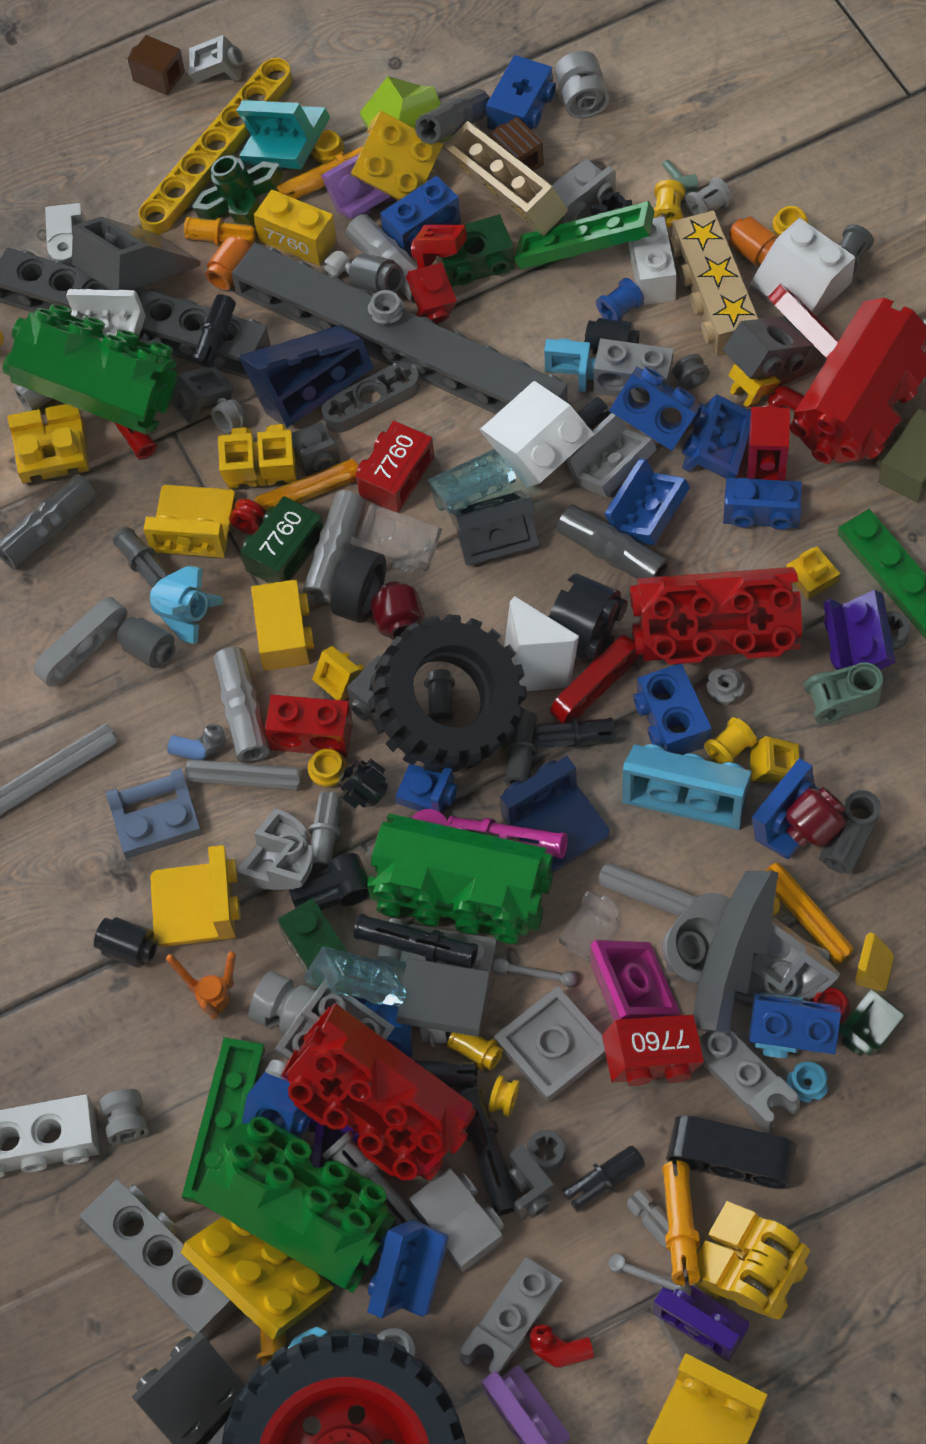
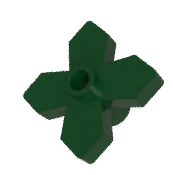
M232 155L220 157L211 167V179L215 187L202 191L192 207L199 218L213 220L229 211L235 223L252 225L254 223V214L260 206L255 197L267 193L271 189H276L284 173L278 163L263 161L247 170L241 158H235Z

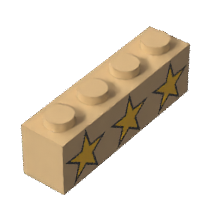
M469 121L443 145L464 174L544 236L569 211L552 185Z
M713 210L673 221L672 236L669 237L673 258L678 257L680 262L679 274L683 286L689 285L692 292L690 294V301L695 315L700 314L702 317L701 328L705 342L707 344L712 342L718 356L726 354L722 349L741 321L758 319Z

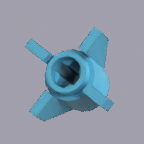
M192 565L186 566L159 580L151 590L150 604L152 611L165 621L181 641L195 644L198 643L199 624L193 623V621L202 619L207 611V607L223 605V597L206 594L201 591L203 568Z

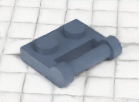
M182 768L170 771V776L119 792L117 788L106 791L107 800L126 859L202 835ZM176 790L178 796L176 799L125 814L124 806Z

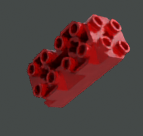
M885 297L864 301L795 410L794 419L790 424V431L803 441L817 461L830 464L832 460L837 463L858 461L864 457L866 459H873L883 451L885 447L884 442H886L892 430L902 419L894 404L897 401L907 403L913 399L918 393V386L926 376V325L914 310L903 306L901 311L891 307L894 301Z
M794 567L637 578V585H630L631 609H633V616H639V623H632V637L635 642L636 655H642L644 661L664 660L668 664L701 662L706 656L743 654L748 659L779 657L784 651L801 650V642L798 639L802 638L800 591L793 592L792 582H798L796 570Z
M336 1003L332 1007H328L308 1030L303 1038L304 1043L299 1051L295 1049L280 1077L290 1083L288 1094L296 1107L319 1124L326 1125L331 1129H343L346 1125L359 1134L358 1146L363 1152V1156L389 1175L396 1176L401 1180H412L416 1176H422L427 1181H430L440 1169L443 1163L441 1158L447 1151L455 1154L468 1136L464 1129L469 1125L476 1113V1110L472 1108L473 1104Z

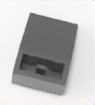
M98 217L73 225L72 265L110 290H132L146 284H154L158 280L172 275L183 274L185 271L201 265L200 260L154 232L105 217Z
M199 1332L193 1338L188 1336L181 1340L171 1351L170 1356L172 1358L159 1371L155 1368L146 1373L136 1385L138 1391L131 1396L171 1444H208L226 1423V1420H228L237 1393L245 1387L205 1336Z

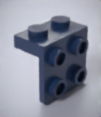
M568 756L557 762L552 760L545 763L539 768L536 775L524 782H514L500 796L501 816L507 825L567 834L568 843L565 856L563 858L553 856L551 870L554 872L609 838L608 826L577 786L576 767ZM517 837L519 841L540 843L539 840Z

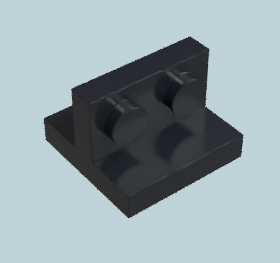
M519 490L449 509L452 524L456 527L466 565L540 546L532 517L534 508L530 496Z

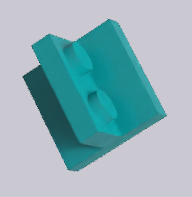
M242 100L236 111L251 136L239 156L244 165L256 166L264 161L278 163L280 168L302 169L327 125L330 116L325 107L301 106L300 103Z

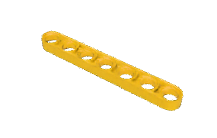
M271 58L262 63L139 208L138 215L144 230L154 232L157 235L167 232L211 181V167L213 163L220 157L233 155L250 133L244 123L240 126H230L228 124L232 118L240 117L236 110L242 100H248L254 94H262L265 96L262 101L277 102L292 84L290 65L286 60ZM273 71L285 73L278 80H272L267 77ZM220 140L226 143L219 150L208 148V145L213 141ZM195 164L205 166V169L198 174H192L187 171L189 167ZM181 188L185 190L181 197L171 198L167 196L171 189ZM154 212H160L165 215L158 222L146 220Z

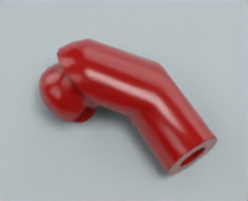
M780 386L775 388V392L768 396V403L779 408L787 406L795 412L804 395L787 386Z
M538 1325L530 1333V1347L533 1353L553 1367L562 1368L595 1358L589 1336L566 1343L553 1334L552 1328L548 1325Z

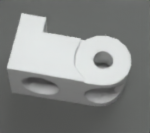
M81 204L45 207L46 238L49 256L52 261L60 260L68 266L75 267L72 265L73 225L86 221Z

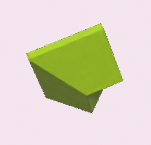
M387 76L360 111V117L368 128L372 119L380 111H383L415 129L416 120L421 115L439 107L441 103L434 86H421ZM449 135L438 142L441 143L445 140H448L452 137V135Z

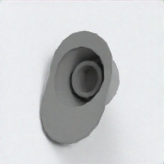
M710 892L699 895L686 907L673 926L666 932L662 942V952L667 963L665 968L669 972H675L687 982L699 984L710 944L730 898L720 893Z

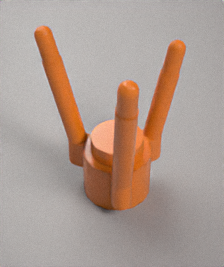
M232 951L228 953L223 977L208 975L199 981L195 980L172 954L167 955V962L188 985L189 990L195 994L199 1007L208 1013L211 1019H217L219 1013L224 1011L230 1002L228 989L234 986L233 973L236 954Z

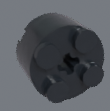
M574 573L567 580L574 583L569 592L561 589L551 609L549 618L579 636L576 658L591 663L614 642V636L610 634L615 621L620 622L628 606V600L621 598L619 590L581 574Z

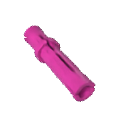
M450 816L446 823V826L471 832L476 830L500 835L498 838L547 848V854H552L557 858H563L567 849L568 838L566 833H554L527 827L498 824L492 818H484L482 821ZM513 836L539 840L540 843L513 840Z

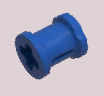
M623 278L619 281L618 288L607 296L601 295L597 298L596 306L604 319L621 321L622 316L633 307L639 308L644 304V296L640 288L631 279Z

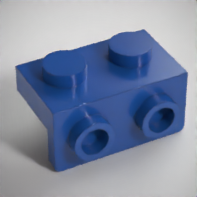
M640 458L627 475L625 482L613 501L609 504L605 516L610 525L615 526L620 532L630 535L636 542L655 545L689 491L690 486L685 478L654 473L648 460Z
M413 1219L389 1229L381 1239L379 1246L381 1259L378 1271L372 1277L368 1287V1294L371 1298L367 1312L379 1318H384L400 1309H405L421 1317L428 1315L449 1239L448 1235Z

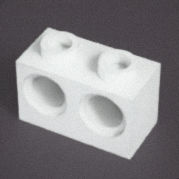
M653 218L649 237L628 242L635 284L640 288L644 296L643 305L676 301V270L665 218Z

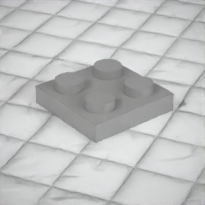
M559 986L551 990L494 1036L498 1046L503 1049L505 1055L547 1103L606 1057L602 1034Z

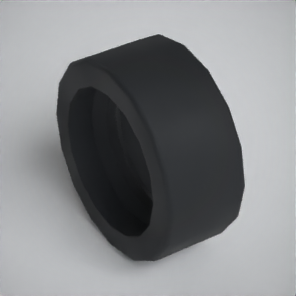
M353 546L347 551L340 563L332 586L330 609L334 615L358 623H364L372 614L371 599L380 590V587L384 585L386 558L384 554L359 546Z

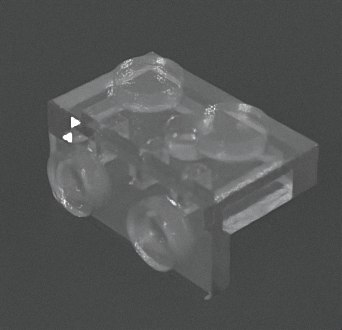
M370 503L358 539L352 537L350 544L384 554L385 557L395 560L393 568L414 575L416 568L428 572L442 528Z

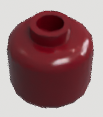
M397 581L388 582L382 585L380 590L371 599V611L376 628L381 635L391 638V640L400 636L413 623L421 624L425 619L419 594L413 586L401 584Z
M822 787L819 791L814 788H808L786 810V818L791 825L787 833L802 847H805L808 843L819 848L825 847L845 827L846 818L843 813L847 808L825 787Z

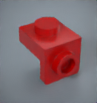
M442 262L408 271L406 280L418 308L416 316L427 317L435 324L448 319L457 300Z

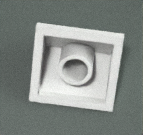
M514 596L509 606L504 648L510 644L516 653L512 658L514 666L522 664L525 676L519 681L520 685L526 686L527 691L567 688L572 680L579 636Z

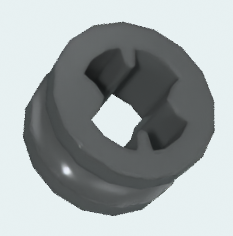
M691 354L682 358L674 365L672 374L676 379H679L678 384L681 388L690 390L704 383L710 375V370L706 365H703V359L700 355Z
M887 611L889 625L893 626V630L899 628L898 635L891 636L893 650H898L907 642L910 624L906 616L900 612Z
M541 1130L529 1139L527 1150L545 1173L554 1172L561 1167L565 1159V1144L561 1136L550 1130ZM546 1143V1147H549L550 1143L555 1145L553 1149L554 1158L546 1161V1156H544L543 1160L537 1157L539 1155L538 1145Z

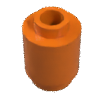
M752 216L744 220L742 218L738 219L729 231V245L756 266L762 264L773 243L778 238L775 233Z
M227 237L207 263L208 269L205 275L208 281L218 289L225 291L233 287L232 272L252 245L242 237Z

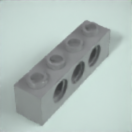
M116 1179L79 1216L85 1225L195 1336L201 1332L208 1340L238 1307L180 1253L184 1244L175 1236L179 1231L176 1225L162 1212L155 1217L146 1208L150 1203L149 1199L134 1184L126 1188ZM133 1221L144 1222L143 1229L138 1235L132 1237L124 1235L125 1228L129 1223ZM164 1249L173 1251V1257L166 1265L156 1266L153 1264L154 1257L159 1251ZM193 1278L203 1280V1286L198 1293L190 1296L182 1294L183 1286L187 1281Z

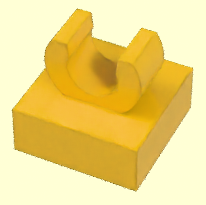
M736 363L728 374L735 381L730 388L732 395L741 394L743 390L748 393V397L743 404L746 407L756 405L760 401L761 396L774 393L775 388L781 382L775 376L750 379Z
M818 546L810 548L800 554L798 558L786 564V567H794L796 570L798 582H794V584L807 600L837 583L840 578L839 571Z
M331 646L322 651L312 680L334 699L343 701L349 698L347 687L363 671L364 666L362 664L356 666L349 660L350 654L347 652L341 653Z

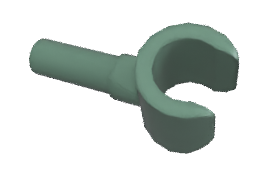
M670 160L663 162L662 166L671 175L673 180L679 181L686 188L685 196L690 192H698L696 188L698 186L696 174L683 176Z

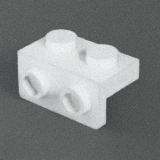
M68 290L66 298L72 310L71 315L82 319L84 317H93L102 320L105 323L104 331L107 334L116 336L117 330L122 329L140 336L146 315L136 291Z

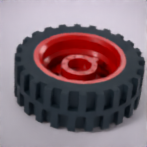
M334 1330L332 1335L315 1338V1335L312 1334L301 1338V1343L288 1349L285 1346L273 1353V1358L261 1367L259 1365L250 1374V1380L242 1391L239 1390L233 1401L231 1412L225 1423L221 1443L381 1444L382 1441L390 1439L396 1444H466V1439L460 1424V1418L447 1390L421 1358L416 1359L406 1351L404 1346L395 1341L390 1344L378 1339L376 1334L363 1332V1336L346 1334V1330ZM354 1405H360L365 1410V1418L359 1423H353L348 1419V1411ZM310 1416L316 1417L321 1423V1428L316 1434L305 1432L303 1428L304 1420Z

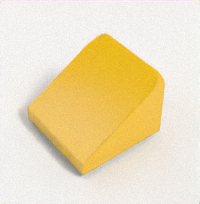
M768 736L757 741L750 748L751 780L758 783H779L799 759V744Z
M869 932L865 937L855 982L859 986L885 991L891 973L894 954L874 933Z

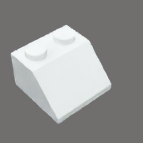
M799 218L775 240L752 279L750 289L773 304L768 296L782 283L815 316H818L852 283L855 256Z
M535 381L529 384L479 429L526 487L541 483L594 435L570 404Z

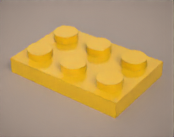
M223 1216L188 1239L180 1252L272 1340L276 1339L329 1299L334 1289L317 1272Z

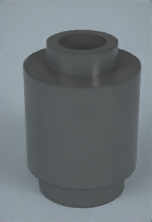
M361 253L355 257L349 267L351 284L357 289H365L372 293L382 290H390L396 293L403 283V270L391 259Z
M130 617L123 622L118 630L117 642L121 644L123 651L151 668L166 665L174 656L175 640L173 635L144 618Z

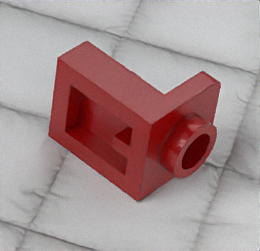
M424 225L411 244L412 258L417 260L418 269L432 265L436 256L449 257L457 254L467 239L466 225Z

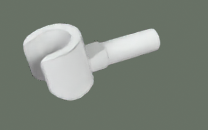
M335 251L324 261L327 264L324 270L328 275L338 277L344 271L349 274L351 263L344 252Z

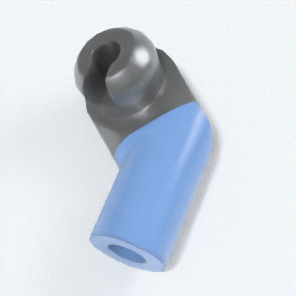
M217 724L207 725L206 729L203 730V735L196 740L172 735L168 743L167 752L168 754L191 760H205L221 751L226 742L224 729Z

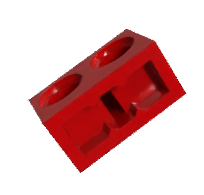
M271 694L265 725L270 750L315 754L321 749H333L341 753L343 757H348L353 725L349 701Z

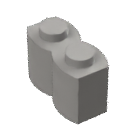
M449 1168L410 1197L409 1203L416 1216L424 1225L448 1235L449 1239L445 1253L458 1270L464 1273L503 1242V1235L500 1230L504 1227V1224L490 1206L483 1209L476 1202L474 1196L478 1192L470 1179L463 1172L457 1176Z

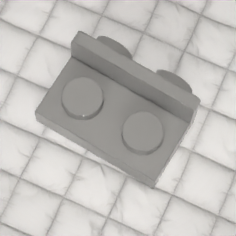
M586 158L552 184L569 210L556 224L560 225L585 218L589 211H591V204H599L601 194L614 193L616 191L615 169L608 166L601 171Z

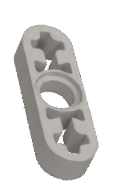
M113 597L102 599L37 659L33 668L34 674L50 687L62 682L121 627L126 620L127 609Z

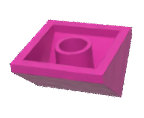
M595 940L590 944L591 967L613 1021L681 1015L650 942Z

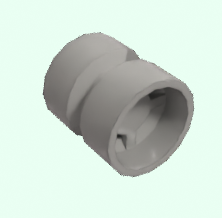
M577 51L564 56L558 61L555 67V75L559 88L562 91V98L567 113L579 119L590 118L600 114L609 104V93L602 78L600 64L595 54L589 51Z
M269 971L255 990L249 1007V1020L269 1029H273L278 1025L280 1033L285 1035L316 990L306 985L294 988L292 979L274 971Z

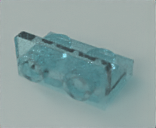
M492 449L428 479L436 507L439 511L446 509L450 514L456 510L466 508L469 504L488 495L500 492L503 488L516 483L513 469L495 449Z
M327 947L321 948L304 975L307 985L319 987L324 979H326L327 986L334 993L340 996L351 995L363 998L376 1005L385 1003L400 1007L408 995L389 963Z

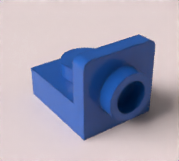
M409 764L395 795L396 804L417 811L433 809L443 813L445 806H452L458 791V784L454 783L453 769L444 768L442 773L426 771L423 770V767Z

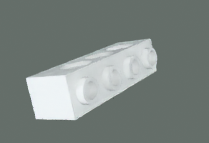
M87 1094L0 1110V1178L4 1177L5 1172L21 1169L23 1172H38L46 1169L47 1164L63 1162L67 1165H76L87 1162L91 1156L100 1155L95 1107ZM53 1129L61 1130V1135L55 1142L43 1143L44 1136ZM20 1137L19 1143L14 1149L2 1151V1145L8 1138Z

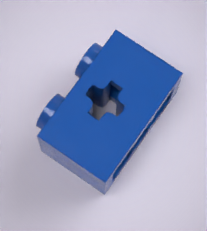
M514 55L486 104L487 128L495 130L499 125L506 124L515 117H518L530 130L532 128L536 129L540 123L544 105L546 102L550 103L555 95L556 83L553 82L552 67Z

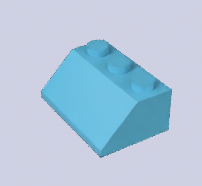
M634 744L623 766L622 803L739 830L750 790L752 771L745 770L736 763L725 762L719 764L706 761L703 757L692 753L680 755L667 752L664 748L657 745L640 746Z

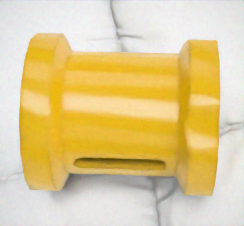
M662 180L654 187V196L657 199L656 207L654 208V218L664 217L666 228L672 227L673 221L683 219L681 201L685 197L686 188L682 183L675 180Z
M732 717L727 722L728 727L719 736L705 742L704 748L715 763H734L733 759L746 747L752 748L757 743V737L752 729L741 719Z

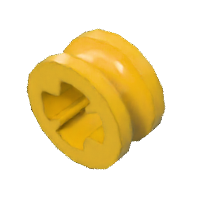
M499 1075L497 1077L490 1097L489 1112L494 1113L496 1110H502L504 1116H511L520 1088L519 1080L514 1079L510 1083L505 1080V1076Z

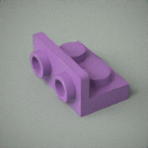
M359 154L321 175L337 213L349 219H354L361 214L368 215L371 212V208L375 205L394 200L391 196L351 175Z
M516 1366L502 1377L499 1376L497 1371H494L481 1381L484 1394L520 1444H566L570 1440V1435L520 1366Z

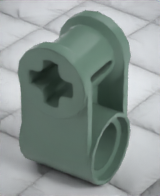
M865 662L832 672L818 673L808 678L803 686L806 693L811 695L815 705L814 717L816 722L830 723L842 717L874 709L880 703L883 676L878 667ZM865 683L873 688L863 691L855 686Z

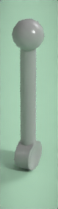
M497 958L493 962V971L499 976L510 972L559 981L566 987H572L577 982V976L572 971H566L561 974L509 964L504 958Z
M619 1254L611 1256L608 1261L611 1271L615 1274L627 1272L671 1291L679 1289L691 1295V1286L685 1282V1286L676 1285L670 1280L626 1263L624 1257Z

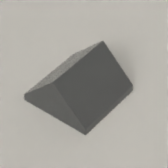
M407 958L396 1023L479 1037L495 979L488 971Z

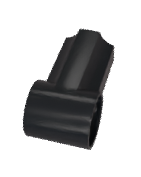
M348 853L334 858L327 864L326 869L309 875L302 887L288 890L295 908L312 898L320 910L337 904L353 906L370 898L367 887L368 876L360 856L356 853Z

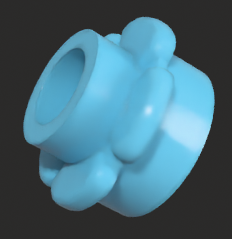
M801 1062L794 1067L793 1072L788 1074L787 1084L797 1093L801 1102L808 1103L812 1099L820 1100L828 1091V1085L826 1084L828 1074L820 1065L814 1062ZM810 1079L812 1085L807 1086L804 1084V1081Z

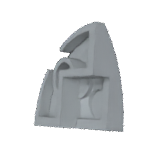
M275 808L254 833L257 846L237 869L238 883L262 889L289 890L302 887L311 872L314 853L312 845H308L306 840L308 836L306 828L292 815Z
M773 917L767 955H753L748 994L735 993L734 997L753 1004L754 994H761L762 992L802 997L806 1001L815 997L817 992L822 993L836 981L840 973L809 943Z

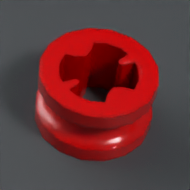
M239 499L235 504V510L231 511L229 515V521L238 530L247 534H255L261 523H263L266 511L261 505L252 500Z

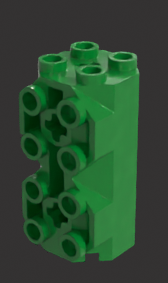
M50 304L49 310L37 308L36 311L30 312L26 319L19 317L16 320L12 329L13 347L6 356L2 367L3 373L10 376L11 383L143 434L156 430L160 421L155 420L154 417L158 411L165 413L168 409L177 380V372L170 370L176 367V360L171 357L173 349L170 346L157 342H152L151 345L138 340L139 335L122 329L117 330L116 336L107 334L104 331L105 323L102 320L93 317H84V319L71 315L72 310L58 304Z
M389 813L387 822L383 821L380 826L370 865L375 866L377 877L369 876L367 887L370 899L378 903L376 911L384 916L399 917V915L413 917L419 923L427 926H438L440 918L450 917L456 921L455 929L461 933L477 935L479 932L492 935L498 941L506 944H517L519 936L528 935L530 930L539 931L544 912V908L541 907L543 894H549L554 871L551 870L553 855L547 854V848Z
M254 1117L249 1123L238 1124L218 1153L220 1157L214 1167L210 1166L204 1176L194 1200L353 1294L366 1272L360 1268L361 1264L370 1267L379 1252L381 1243L376 1238H382L391 1229L397 1218L389 1213L385 1205L387 1194L384 1188L339 1161H329L324 1167L313 1168L309 1158L312 1153L309 1144L264 1117Z

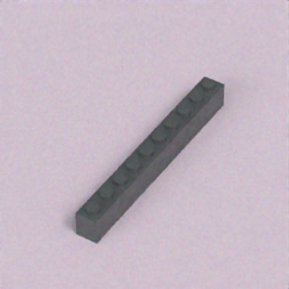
M254 242L232 272L236 295L316 332L340 325L362 339L370 357L390 366L398 362L410 363L417 369L420 380L494 414L503 409L533 381L568 403L567 384L563 383L558 377L551 374H543L532 369L524 361L513 360L499 354L491 346L477 344L467 339L460 332H451L442 328L427 317H418L403 309L401 310L402 317L397 322L385 325L377 324L372 320V315L368 313V305L373 296L369 291L357 289L343 283L341 279L334 275L321 273L313 269L306 262H297L288 258L275 248H266Z

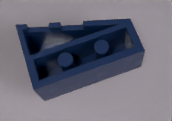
M340 325L238 356L265 413L280 424H284L286 428L374 368L362 339Z

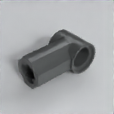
M856 790L845 799L844 806L847 810L843 814L846 818V825L823 848L819 856V860L829 869L840 874L847 873L851 875L870 834L877 825L881 809L880 801L875 794L867 790ZM855 808H862L868 811L871 817L857 819L850 811Z

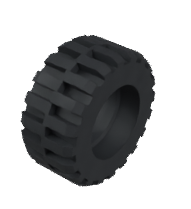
M448 614L441 621L436 615L425 618L421 624L413 623L400 636L394 639L374 667L376 672L371 677L369 690L373 692V696L368 701L370 712L376 713L378 717L373 724L378 734L385 732L390 738L385 743L392 752L397 748L405 753L403 760L412 766L419 761L424 763L423 770L436 772L439 768H451L453 772H458L463 767L470 769L479 765L500 749L515 733L514 727L522 720L525 710L521 707V703L527 699V687L519 683L525 676L522 664L514 666L512 658L516 653L509 644L504 648L497 641L501 635L493 628L488 633L480 629L482 626L481 621L470 618L465 624L461 623L460 615ZM429 662H447L461 668L471 677L480 697V711L472 723L465 727H448L435 722L424 713L416 700L413 685L414 677L423 665Z

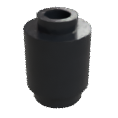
M598 318L597 321H588L584 342H589L590 350H593V354L597 355L600 338L639 344L640 331L634 330L633 322Z
M115 917L113 920L104 918L99 924L94 937V948L101 950L103 956L136 968L142 967L145 962L150 963L155 956L158 941L154 939L153 930L119 917Z

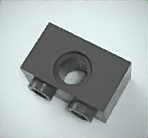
M786 316L741 321L722 350L750 379L798 372L807 361L806 356L814 345Z

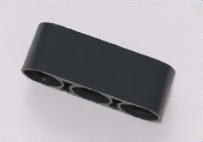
M681 1115L675 1118L666 1159L668 1162L672 1161L673 1165L676 1166L677 1161L686 1162L690 1170L772 1189H787L789 1187L797 1145L792 1140L781 1136L698 1117Z

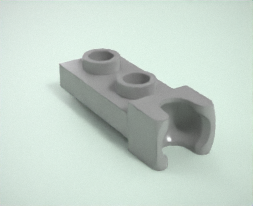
M729 1029V1033L707 1031L699 1038L704 1059L702 1065L748 1111L749 1116L766 1133H773L775 1129L773 1124L774 1114L770 1110L771 1107L782 1106L791 1114H795L798 1111L800 1099L797 1093L780 1076L777 1077L731 1029Z
M525 1257L485 1317L475 1327L462 1346L459 1353L460 1361L464 1365H470L477 1356L486 1354L492 1358V1362L489 1365V1375L497 1371L499 1376L502 1377L513 1361L514 1355L562 1286V1279L528 1257Z

